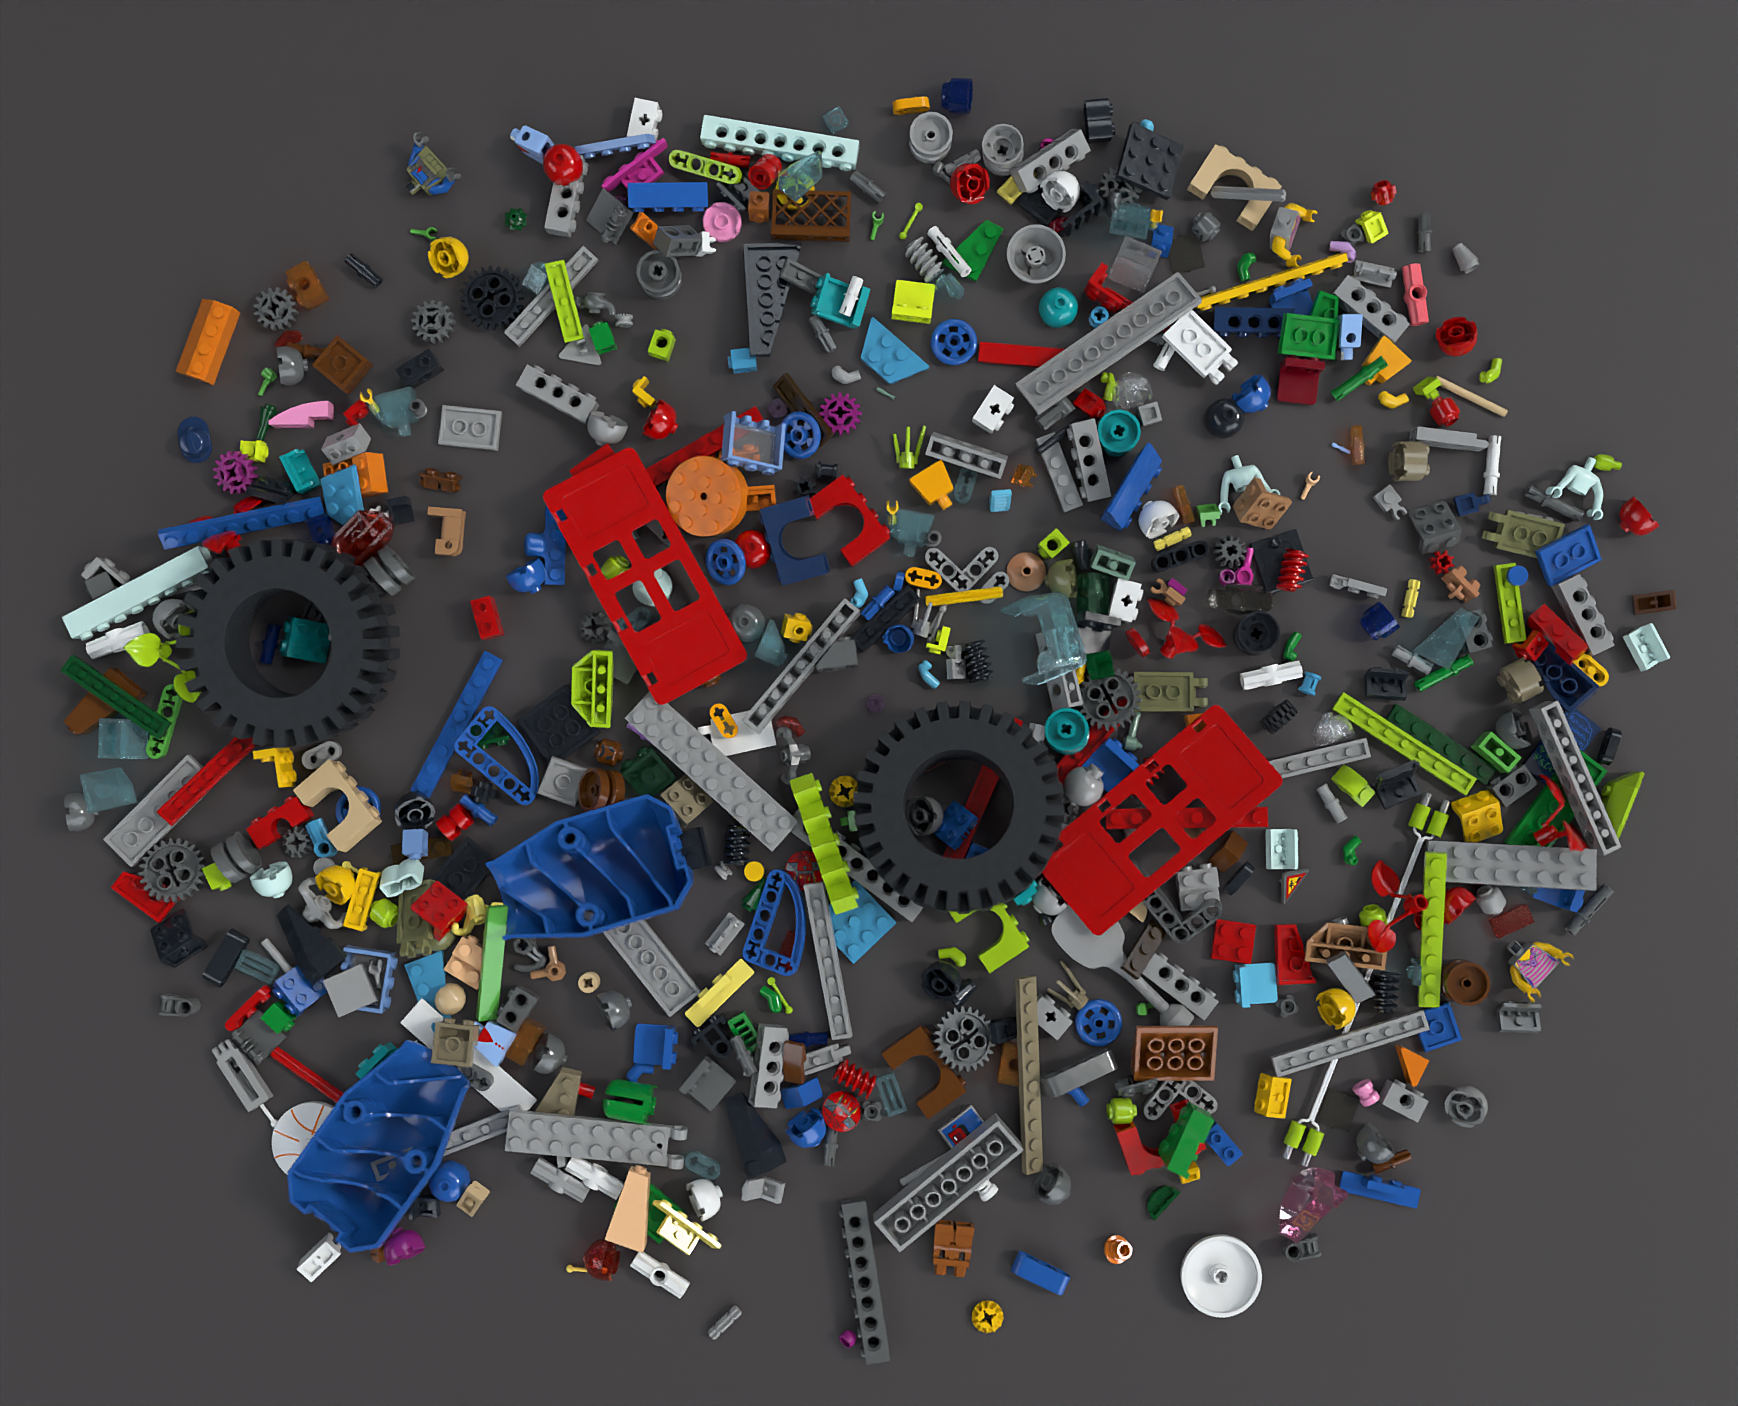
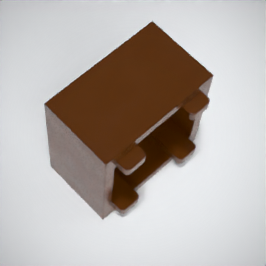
M336 335L312 366L349 395L374 364Z

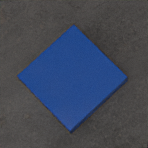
M1450 1002L1441 1003L1439 1007L1423 1009L1430 1029L1417 1034L1423 1052L1462 1040Z

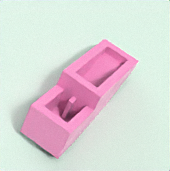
M329 401L301 404L276 415L269 420V425L274 428H314V420H334V404Z

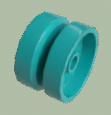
M1125 410L1110 411L1103 416L1096 426L1102 453L1107 456L1121 457L1126 455L1135 447L1140 439V423L1133 414ZM1115 431H1116V432H1119L1120 437H1119L1118 434L1115 435L1114 432H1115Z
M1061 708L1048 717L1045 724V736L1050 747L1057 753L1074 755L1082 751L1087 745L1089 727L1085 717L1079 711L1071 708ZM1065 730H1070L1071 733H1070V734H1067V733H1064V731H1065Z

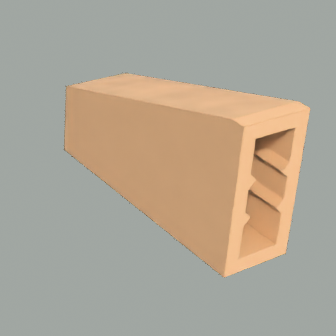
M639 1165L631 1166L605 1240L643 1253L647 1244L651 1174L645 1167Z

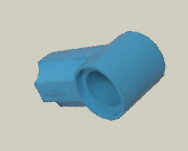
M323 818L313 820L305 825L314 844L315 854L325 858L335 856L338 850L327 837L329 831ZM327 843L329 846V851L325 854L323 852V846Z

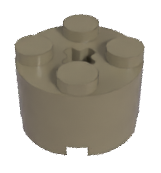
M1397 441L1393 443L1394 451L1389 452L1388 457L1389 473L1395 477L1392 478L1393 481H1420L1424 476L1429 475L1430 467L1427 464L1428 444H1424L1421 441Z
M1524 657L1500 668V675L1496 677L1501 687L1504 686L1508 692L1507 697L1512 704L1516 702L1522 703L1542 693L1544 689L1543 686L1539 687L1538 682L1541 681V677L1530 661L1524 662L1526 659Z

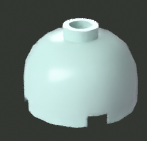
M287 862L273 863L269 865L271 868L265 871L261 868L250 876V880L255 891L265 897L273 896V898H279L283 896L292 884L293 876Z

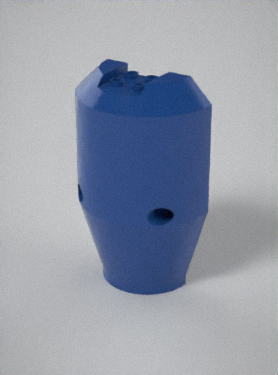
M648 794L556 821L494 861L487 862L486 867L491 871L496 880L503 903L508 906L507 934L502 936L503 940L512 938H585L680 909L694 883L693 870L687 865L686 859L682 856L680 850L682 849V843L678 836L683 832L673 808Z
M406 1040L398 1050L342 1095L287 1172L290 1202L302 1213L314 1212L317 1218L329 1223L330 1229L339 1233L335 1240L349 1252L375 1249L384 1244L441 1164L463 1099L471 1086L467 1077L456 1066L431 1063L432 1050L415 1041ZM412 1147L409 1151H402V1150H405V1149H407V1148ZM386 1156L396 1157L377 1165L380 1176L389 1173L383 1180L377 1182L370 1163ZM391 1161L396 1162V1166L393 1169H390L388 1166Z

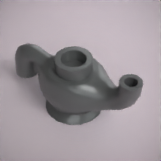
M586 292L588 295L585 299L574 296L577 309L588 308L589 313L600 314L603 309H608L609 315H616L614 305L604 298L605 294Z

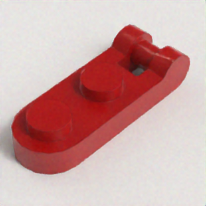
M264 985L225 1022V1028L228 1031L240 1028L244 1023L243 1019L245 1017L250 1018L257 1011L256 1007L260 1003L264 1004L272 997L270 995L272 990L269 986Z

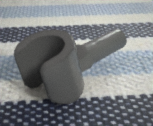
M936 161L932 167V173L935 176H940L950 184V178L943 172L945 165Z

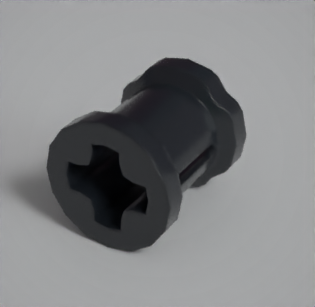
M818 461L816 479L821 477L829 478L833 481L836 480L838 464H822L821 461Z

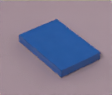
M1588 524L1535 550L1546 584L1550 587L1602 560L1592 529Z

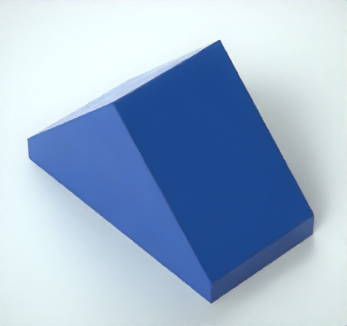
M817 1077L804 1081L803 1085L794 1084L780 1089L786 1109L804 1107L824 1096Z

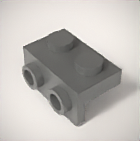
M1514 1001L1502 1002L1496 1009L1499 1032L1540 1033L1539 1011L1542 1009V1004H1535L1530 1001L1523 1002L1522 1004L1515 1003Z

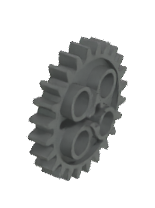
M1120 668L1116 670L1113 677L1091 680L1090 676L1087 675L1089 682H1082L1085 687L1080 688L1083 705H1078V708H1083L1080 713L1086 715L1085 719L1087 722L1091 720L1090 725L1092 727L1098 724L1099 730L1105 726L1106 731H1109L1110 726H1113L1114 730L1117 731V725L1119 724L1125 728V721L1130 724L1132 723L1129 718L1130 716L1137 717L1134 710L1141 709L1136 704L1142 702L1141 698L1136 697L1141 695L1140 690H1135L1139 687L1138 683H1133V676L1127 678L1128 673L1126 671L1121 675ZM1111 683L1119 684L1115 690L1109 689ZM1101 684L1105 686L1109 696L1111 697L1118 711V714H1114L1109 702L1107 701L1105 694L1103 693L1100 687ZM1094 692L1101 693L1097 699H1092L1091 695ZM1120 700H1127V704L1125 706H1118V702ZM1107 708L1110 710L1108 715H1100L1102 709Z
M169 838L168 844L161 840V847L154 844L155 850L153 852L147 850L150 856L142 857L146 863L139 865L144 871L138 874L145 877L140 883L147 884L143 889L150 891L149 895L152 897L156 895V899L159 901L164 897V902L169 903L170 899L177 903L178 897L185 901L186 894L193 897L192 890L199 891L197 884H204L200 878L206 877L202 872V868L206 867V865L201 864L206 861V858L200 857L203 852L200 850L196 851V845L190 846V842L187 840L183 843L180 838L177 839L176 843L172 838ZM183 853V860L176 862V857ZM168 854L170 855L171 864L167 859ZM164 861L163 868L157 870L158 862ZM172 866L177 868L174 870L175 876L170 873L173 871ZM189 871L190 877L183 881V874ZM176 878H177V880H178L179 883H180V886H179V887H177ZM166 879H170V885L167 888H163V882Z
M961 1006L958 1008V1011L956 1008H952L951 1013L949 1011L944 1012L946 1018H938L941 1024L934 1025L938 1031L932 1032L933 1035L937 1036V1039L932 1040V1043H937L938 1046L933 1050L940 1051L937 1058L944 1057L943 1065L950 1063L949 1069H954L956 1066V1072H961L962 1069L964 1072H969L970 1068L972 1071H975L977 1066H984L982 1060L985 1062L989 1061L987 1054H993L990 1047H994L996 1044L991 1042L990 1028H988V1024L991 1021L983 1020L985 1014L978 1016V1009L972 1012L971 1007H967L965 1010ZM964 1020L969 1023L968 1030H965L963 1027ZM977 1029V1032L975 1034L967 1037L964 1040L965 1043H960L953 1048V1050L950 1049L952 1045L961 1041L964 1038L963 1036L971 1034V1032ZM949 1031L952 1032L954 1035V1039L952 1042L948 1039L947 1036ZM975 1037L980 1040L979 1047H976L974 1044ZM960 1048L965 1052L963 1059L959 1056Z

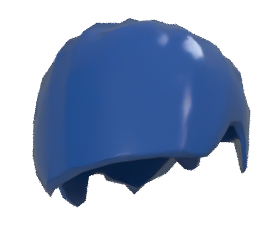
M902 624L889 627L885 634L881 636L883 642L888 645V649L894 653L907 652L911 649L914 642L913 632L909 627Z

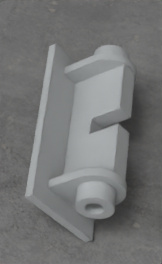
M1356 260L1353 277L1361 282L1391 288L1392 279H1395L1397 272L1394 271L1395 268Z
M729 912L705 944L709 946L712 952H716L721 956L745 924Z

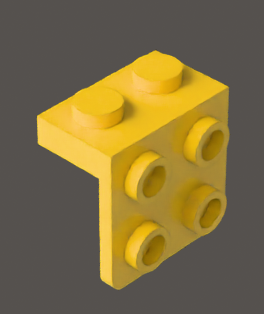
M1488 789L1451 802L1452 810L1461 819L1465 843H1476L1503 832L1500 803Z

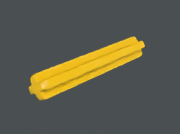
M999 586L926 596L925 601L926 606L930 602L933 603L932 606L1001 598L1003 597V589Z

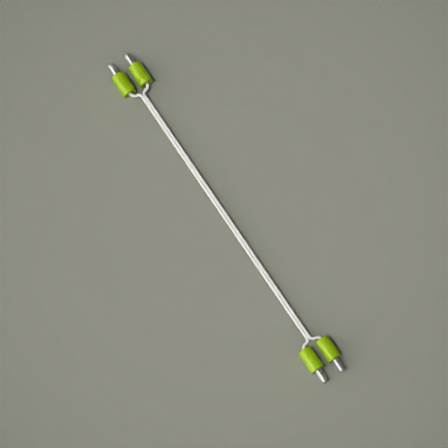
M1428 792L1424 793L1421 804L1416 803L1408 826L1413 827V832L1418 836V840L1397 894L1403 895L1423 841L1425 839H1433L1434 836L1441 838L1449 818L1446 811L1450 802L1443 800L1440 810L1434 811L1426 831L1431 836L1421 838L1420 833L1416 829L1423 830L1431 809L1427 807L1431 798V794ZM1401 898L1394 899L1387 917V923L1393 920ZM1367 968V971L1364 976L1367 982L1370 979L1373 969ZM1355 1002V1006H1356L1355 1015H1356V1012H1357L1358 1007H1359V1004H1360V1003L1357 1004L1356 1002ZM1353 1020L1344 1027L1342 1034L1349 1032ZM1338 1059L1330 1062L1309 1118L1300 1119L1298 1122L1292 1120L1283 1142L1287 1144L1283 1157L1289 1159L1293 1148L1298 1149L1306 1128L1301 1122L1311 1121L1316 1126V1129L1310 1127L1302 1148L1305 1154L1301 1165L1305 1167L1308 1166L1311 1156L1317 1155L1325 1134L1319 1131L1320 1128L1314 1122V1119Z

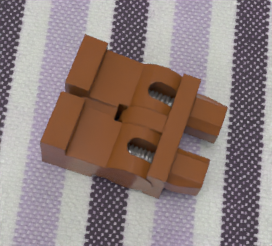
M940 1219L934 1226L932 1260L935 1274L946 1275V1266H954L953 1275L964 1277L966 1268H969L975 1229L974 1223L956 1221L954 1229L952 1220Z

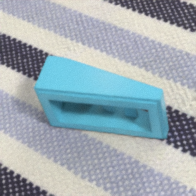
M1010 489L991 492L989 496L991 512L1008 511L1010 509L1012 495Z

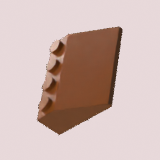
M1136 1026L1131 1053V1071L1134 1081H1147L1155 1078L1158 1081H1214L1218 1026Z

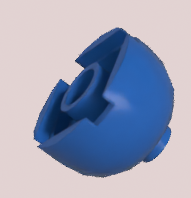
M1256 374L1242 383L1240 393L1237 394L1235 392L1231 398L1236 401L1235 403L1245 413H1254L1258 410L1261 412L1269 404L1268 400L1271 395L1270 385L1261 374L1259 376Z
M538 557L527 562L526 565L511 571L506 575V579L514 590L522 593L530 591L533 594L541 589L540 585L546 578V569Z
M811 1108L812 1112L806 1114L805 1111H802L788 1122L789 1129H786L785 1132L795 1145L809 1148L816 1147L821 1143L826 1133V1122L821 1112L816 1108Z
M455 1160L443 1161L429 1179V1189L432 1195L444 1202L455 1201L462 1197L470 1184L469 1171L465 1165L459 1164Z

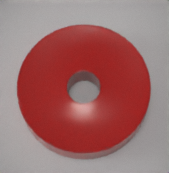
M1133 627L1125 632L1129 642L1142 658L1150 654L1147 644Z

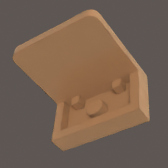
M1254 477L1232 507L1240 522L1272 529L1292 504V501L1288 497L1267 492L1261 479Z

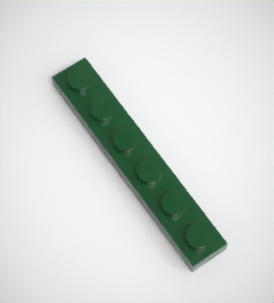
M71 655L60 670L156 739H161L172 724V722L76 655Z
M1398 704L1393 706L1386 717L1387 721L1477 778V781L1483 785H1487L1497 769Z

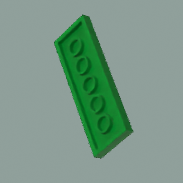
M1580 750L1596 787L1607 770ZM1555 772L1551 779L1561 789L1566 802L1564 807L1548 825H1554L1557 831L1560 832L1565 830L1562 822L1565 821L1569 824L1574 818V813ZM1547 784L1504 841L1506 845L1540 846L1533 833L1543 828L1541 824L1546 822L1559 806L1557 799ZM1557 839L1544 845L1543 847H1552L1554 843L1557 841Z

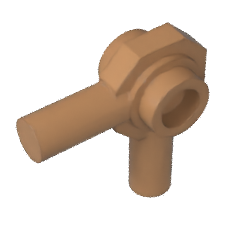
M555 945L549 946L547 949L550 962L545 969L531 971V979L547 977L552 981L563 979L565 976V964L558 960Z

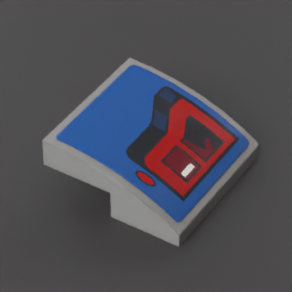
M968 1105L955 1118H951L937 1131L952 1149L984 1121L973 1106Z

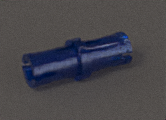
M268 623L266 637L262 641L264 645L259 662L273 663L275 649L279 645L277 641L281 626Z
M805 1031V1033L798 1034L789 1033L788 1041L804 1043L806 1047H810V1045H828L827 1032L809 1033V1031Z

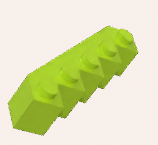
M810 773L790 780L793 795L799 807L802 821L808 833L811 847L818 862L835 915L857 908L856 899L859 898L856 887L852 888L847 874L850 868L847 860L843 861L838 845L841 842L838 834L833 833L828 818L832 816L829 807H824L820 791L823 790L819 779L815 780L813 774Z

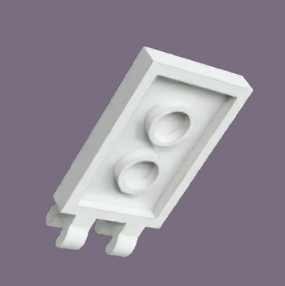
M1193 310L1179 318L1162 336L1203 378L1208 374L1215 385L1225 377L1218 370L1222 364L1229 372L1238 364L1237 360L1229 354L1232 348Z
M749 711L731 714L738 726V733L733 738L724 737L713 719H710L711 725L698 728L702 735H711L712 744L725 756L777 745L771 721L760 734H757L743 722L742 719ZM727 721L723 724L726 727L724 733L732 735L734 726H729Z

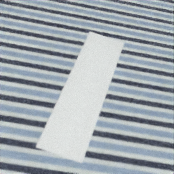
M421 999L400 1023L428 1048L433 1050L434 1032L431 1029V1025L433 1022L443 1021L444 1017L424 999ZM476 1048L474 1049L473 1063L487 1070L494 1077V1082L488 1090L477 1091L500 1111L517 1105H521L523 1111H528L537 1099L500 1066H494ZM462 1067V1073L465 1076H470L471 1070L468 1067ZM483 1077L481 1083L485 1084L486 1078Z

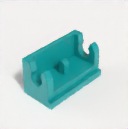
M295 449L279 456L298 493L305 494L321 486V482L305 450L299 451V449Z

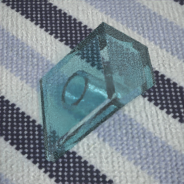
M817 151L791 164L787 169H783L778 176L779 189L797 202L822 178V152Z
M770 619L755 657L779 667L780 664L784 665L788 654L785 653L786 647L776 623Z
M121 767L80 774L88 814L137 803L133 784Z

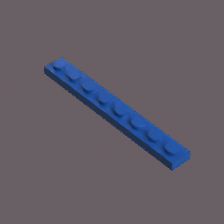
M319 496L286 503L285 505L281 504L159 529L158 536L164 550L200 543L212 535L229 530L235 531L236 535L325 517V510Z
M484 651L410 789L411 791L420 792L429 798L431 797L455 752L453 748L454 741L473 719L503 662L501 658Z

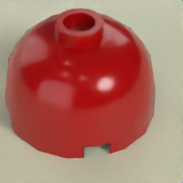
M559 143L546 151L543 157V168L551 182L560 186L570 185L569 183L579 180L583 173V161L574 147Z
M962 164L951 174V192L957 200L966 204H977L983 200L985 191L989 189L990 178L988 172L979 164Z
M1453 317L1444 321L1443 326L1440 329L1438 327L1436 330V341L1440 350L1453 357L1469 353L1477 343V326L1474 321H1467L1466 317Z
M659 399L655 404L658 406L657 409L652 410L643 428L644 431L642 432L643 435L655 440H662L670 433L674 434L678 427V424L675 423L677 418L675 409L667 402Z
M1635 496L1622 505L1619 512L1622 522L1619 525L1626 533L1630 531L1634 535L1642 536L1649 534L1659 527V524L1652 519V515Z
M754 529L746 530L739 534L734 541L741 548L745 556L746 568L748 569L761 568L767 564L771 557V545L766 542L765 534L761 531Z
M1456 886L1448 890L1445 887L1444 922L1447 925L1452 923L1477 898L1466 888Z

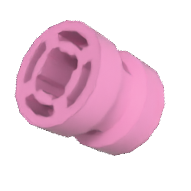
M1370 1079L1362 1080L1352 1088L1354 1093L1359 1095L1360 1103L1363 1107L1370 1106L1380 1099L1378 1092L1372 1088L1373 1084Z

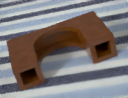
M919 1023L884 1048L881 1054L892 1070L917 1055L928 1056L938 1064L940 1076L937 1083L916 1099V1104L926 1118L929 1119L967 1092L965 1087L967 1083L961 1074L957 1076L953 1069H949L950 1063L942 1064L944 1057L937 1058L940 1051L933 1050L938 1046L937 1043H932L930 1038L932 1034L927 1026L922 1027Z

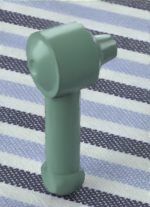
M1135 712L1137 717L1132 716L1128 736L1122 742L1123 750L1134 752L1136 749H1142L1143 744L1138 742L1136 738L1141 716L1140 712Z

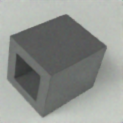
M107 571L85 581L87 586L86 592L94 600L120 587L118 580Z

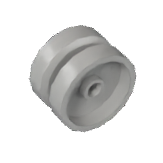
M926 112L914 119L910 126L909 146L911 153L919 161L933 164L936 161L940 162L948 155L951 149L953 130L951 123L945 116L937 112Z

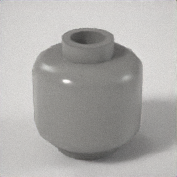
M1484 885L1478 889L1475 896L1477 904L1485 914L1497 915L1503 911L1506 905V899L1497 886Z

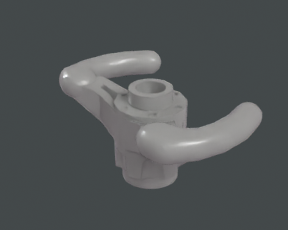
M315 877L304 880L299 886V892L307 903L303 910V916L308 922H318L321 920L329 929L342 927L347 912L342 913L341 918L335 921L329 913L331 910L330 900L322 895L316 896L309 889V886L317 885Z

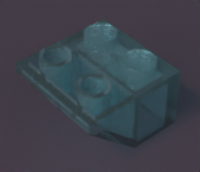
M99 718L98 758L148 759L146 753L148 732L129 719Z

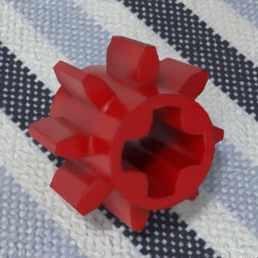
M1388 180L1378 181L1372 187L1373 191L1370 192L1372 201L1376 200V203L1379 205L1391 203L1395 198L1394 194H1397L1395 185H1391V182Z
M1447 550L1443 551L1442 554L1436 551L1434 552L1435 557L1428 559L1431 561L1429 569L1433 568L1436 570V575L1440 574L1441 571L1447 574L1449 573L1448 568L1455 566L1452 564L1454 556L1450 557L1447 555Z

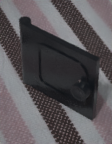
M1296 529L1250 543L1251 548L1254 549L1253 555L1265 587L1266 595L1282 591L1277 589L1276 585L1280 584L1277 580L1278 577L1283 576L1279 570L1284 568L1281 562L1285 561L1283 554L1288 553L1285 549H1295L1304 552ZM1306 558L1302 560L1307 565L1301 566V569L1306 572L1299 574L1300 577L1304 578V581H1297L1299 585L1314 581Z

